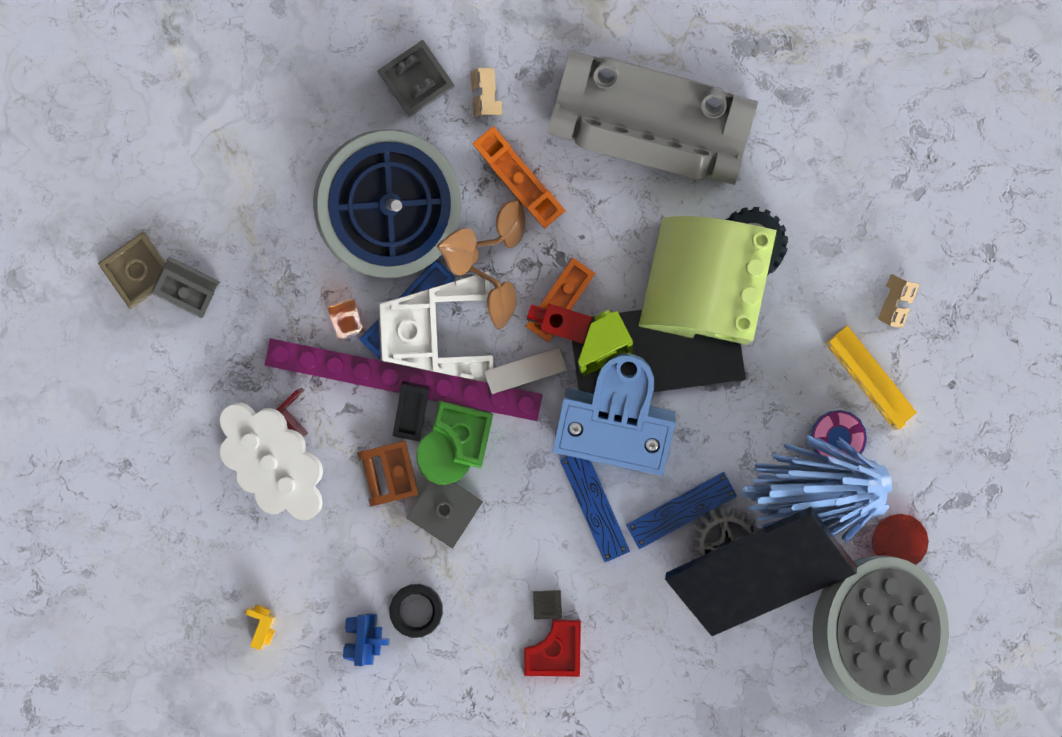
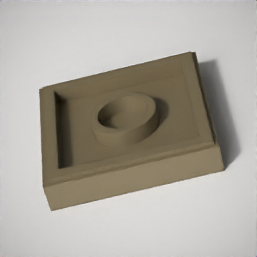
M142 232L100 261L98 265L128 308L132 309L152 295L150 293L166 262L146 233Z

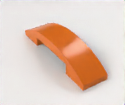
M494 125L472 143L507 188L544 229L566 211L519 158Z

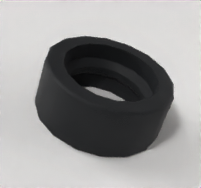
M410 584L403 587L392 598L389 607L390 620L394 628L402 635L410 638H422L432 633L441 621L443 606L440 597L431 587L423 584ZM412 594L425 596L432 605V617L427 624L421 627L407 625L400 616L402 601Z

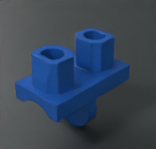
M360 614L357 617L346 618V633H356V644H345L343 647V659L353 661L354 666L373 665L374 655H380L381 645H389L390 639L382 638V627H376L377 614Z

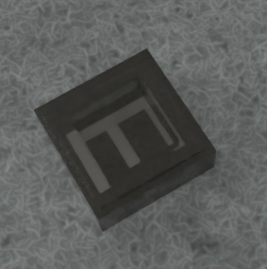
M561 590L533 591L534 620L562 618Z

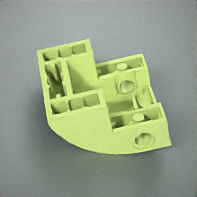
M672 216L662 218L639 327L693 338L695 334L749 345L754 340L777 230L708 217Z

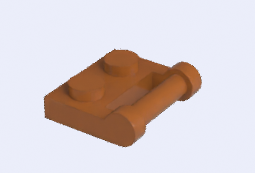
M406 441L357 452L359 461L362 460L371 496L368 499L370 507L419 495ZM373 457H381L389 494H381Z

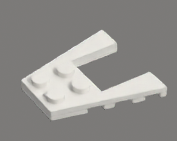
M474 275L379 304L381 361L488 383L484 371L494 368L493 355L438 358L435 302L487 300L490 292L489 281Z

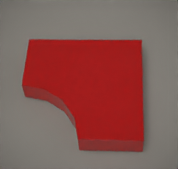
M553 619L551 630L544 640L536 645L524 647V676L580 677L581 620Z

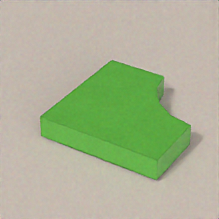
M439 400L432 429L442 433L450 441L454 451L453 462L481 469L493 414Z

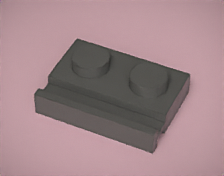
M168 257L150 294L199 318H203L220 281L172 257Z

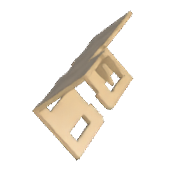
M477 68L471 71L472 92H475L480 87L482 89V95L475 96L472 99L474 118L481 115H502V101H495L494 68Z
M891 274L888 283H886V287L890 288V292L884 302L878 320L890 326L903 328L910 309L896 307L898 300L912 303L919 284L907 282ZM905 286H907V288H906V290H905V293H904V295L902 296L903 290H904ZM895 312H897L894 322H892Z

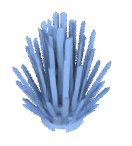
M806 435L808 440H810L806 441L808 446L830 456L820 455L791 444H784L786 449L825 462L772 454L778 462L790 463V466L765 463L755 464L756 468L754 469L756 472L777 474H760L758 479H752L755 484L766 483L770 485L744 486L742 497L750 498L759 504L788 502L786 504L751 505L747 508L748 510H759L762 514H769L760 516L757 521L791 516L808 507H812L826 526L840 520L839 523L829 528L834 537L852 525L842 535V540L845 539L846 544L872 517L883 515L889 508L886 500L887 492H892V483L887 468L876 463L877 460L866 459L840 437L839 441H836L837 445L848 454L820 438H813L809 435ZM780 520L764 523L760 527H767Z

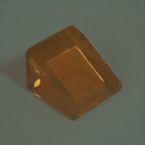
M355 300L329 307V315L338 340L365 331Z

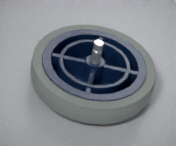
M373 130L346 141L325 162L314 189V218L324 243L343 264L354 271L372 277H402L424 269L442 255L436 246L444 238L457 230L460 221V187L450 163L437 148L426 140L401 130Z

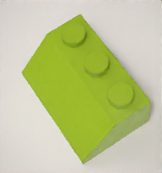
M607 310L594 317L596 321L590 325L578 361L582 377L601 369L602 365L612 356L620 353H633V341L618 311L611 313L610 310Z

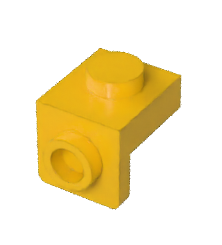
M255 604L254 608L248 607L245 614L260 620L250 647L262 650L265 644L270 646L276 630L271 628L276 616L270 614L271 610L269 608Z

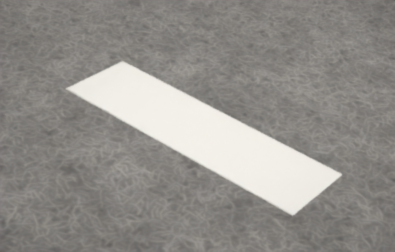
M556 348L486 370L484 374L491 393L494 394L567 371L568 369L560 348Z

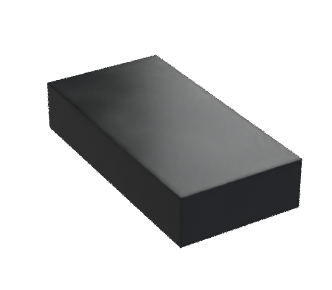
M407 381L402 382L392 436L420 441L430 386Z

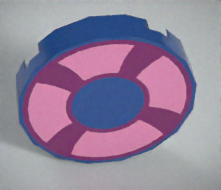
M843 410L829 411L820 416L814 423L810 434L811 437L820 438L846 454L848 453L837 445L836 441H839V437L860 454L864 451L867 442L866 429L861 420L854 414ZM813 448V449H814V452L817 453V454H820V455L822 454V455H825V456H830V455H828V454H826V453H824V452H821V451H819V450Z

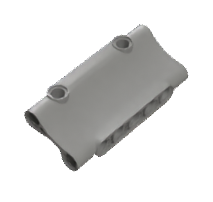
M570 50L547 134L575 140L577 146L587 150L689 178L704 180L706 177L735 185L758 101L726 93L717 86L612 57L599 58ZM609 68L613 71L614 76L606 78L602 76L600 70ZM712 97L718 98L722 104L712 107L707 103V100Z

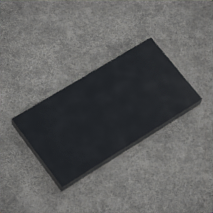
M642 310L619 313L633 341L632 354L643 358L651 367L654 375L653 392L746 380L740 343L695 334L693 338L639 327ZM591 316V317H592L591 323H593V322L596 321L595 318H594L595 316ZM572 341L578 390L594 394L600 369L582 377L578 361L584 344ZM625 362L620 368L625 375H633L637 371V367L633 362Z
M808 507L666 572L665 580L707 632L714 636L857 574V565L814 509Z

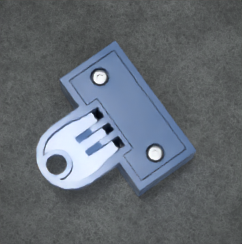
M620 353L610 357L602 365L597 377L594 394L566 388L552 452L663 476L676 419L675 411L650 406L654 390V375L650 365L637 355ZM625 362H633L637 367V371L633 375H625L620 369L621 365Z

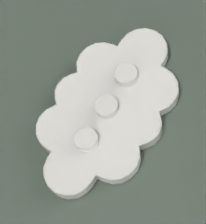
M241 402L233 403L226 407L220 416V426L227 436L221 444L220 456L223 463L229 469L237 471V482L240 487L247 492L255 493L258 506L266 513L279 514L287 510L294 518L299 520H309L316 516L322 508L323 501L322 495L315 485L322 478L323 469L320 460L314 454L306 452V443L303 436L297 431L287 429V422L278 410L265 408L255 413L250 406Z

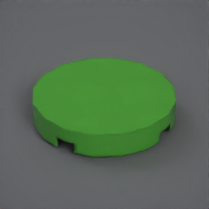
M433 431L421 440L416 452V460L421 474L429 481L438 485L455 483L460 481L470 468L468 465L453 462L454 451L450 441L442 433Z

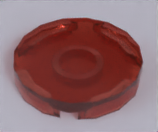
M900 513L893 514L882 519L875 527L871 542L876 556L896 557L916 565L922 561L927 553L929 543L927 531L916 518Z

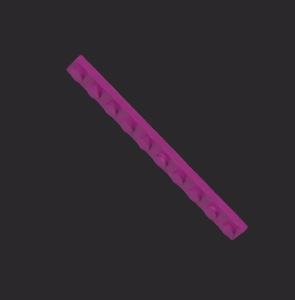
M271 338L264 365L400 393L403 381L430 386L428 396L430 400H440L532 421H538L543 396L540 393L516 388L492 394L486 382Z

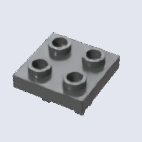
M421 40L377 70L409 118L455 87L424 40Z

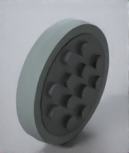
M891 556L860 558L853 561L857 565V574L825 587L820 594L814 612L812 627L816 658L829 683L848 699L874 707L902 705L921 695L935 680L943 665L949 640V622L946 606L933 580L915 564Z

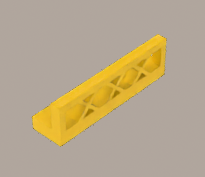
M848 325L825 342V345L893 430H900L906 425L905 422L917 413Z

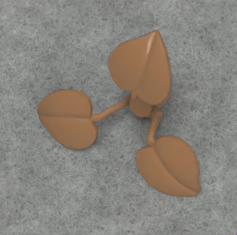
M517 199L505 203L497 214L496 230L500 235L498 238L476 242V235L471 229L461 228L448 235L436 246L444 256L449 269L455 275H464L466 272L471 271L494 285L495 288L490 290L488 294L487 307L490 318L498 330L505 327L514 313L517 303L516 290L512 283L505 281L500 284L498 280L476 269L472 264L477 262L479 256L476 247L504 242L507 248H513L521 241L526 221L522 204Z

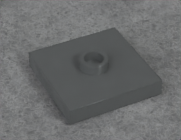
M430 481L406 519L453 549L483 501L454 482L447 485H438Z

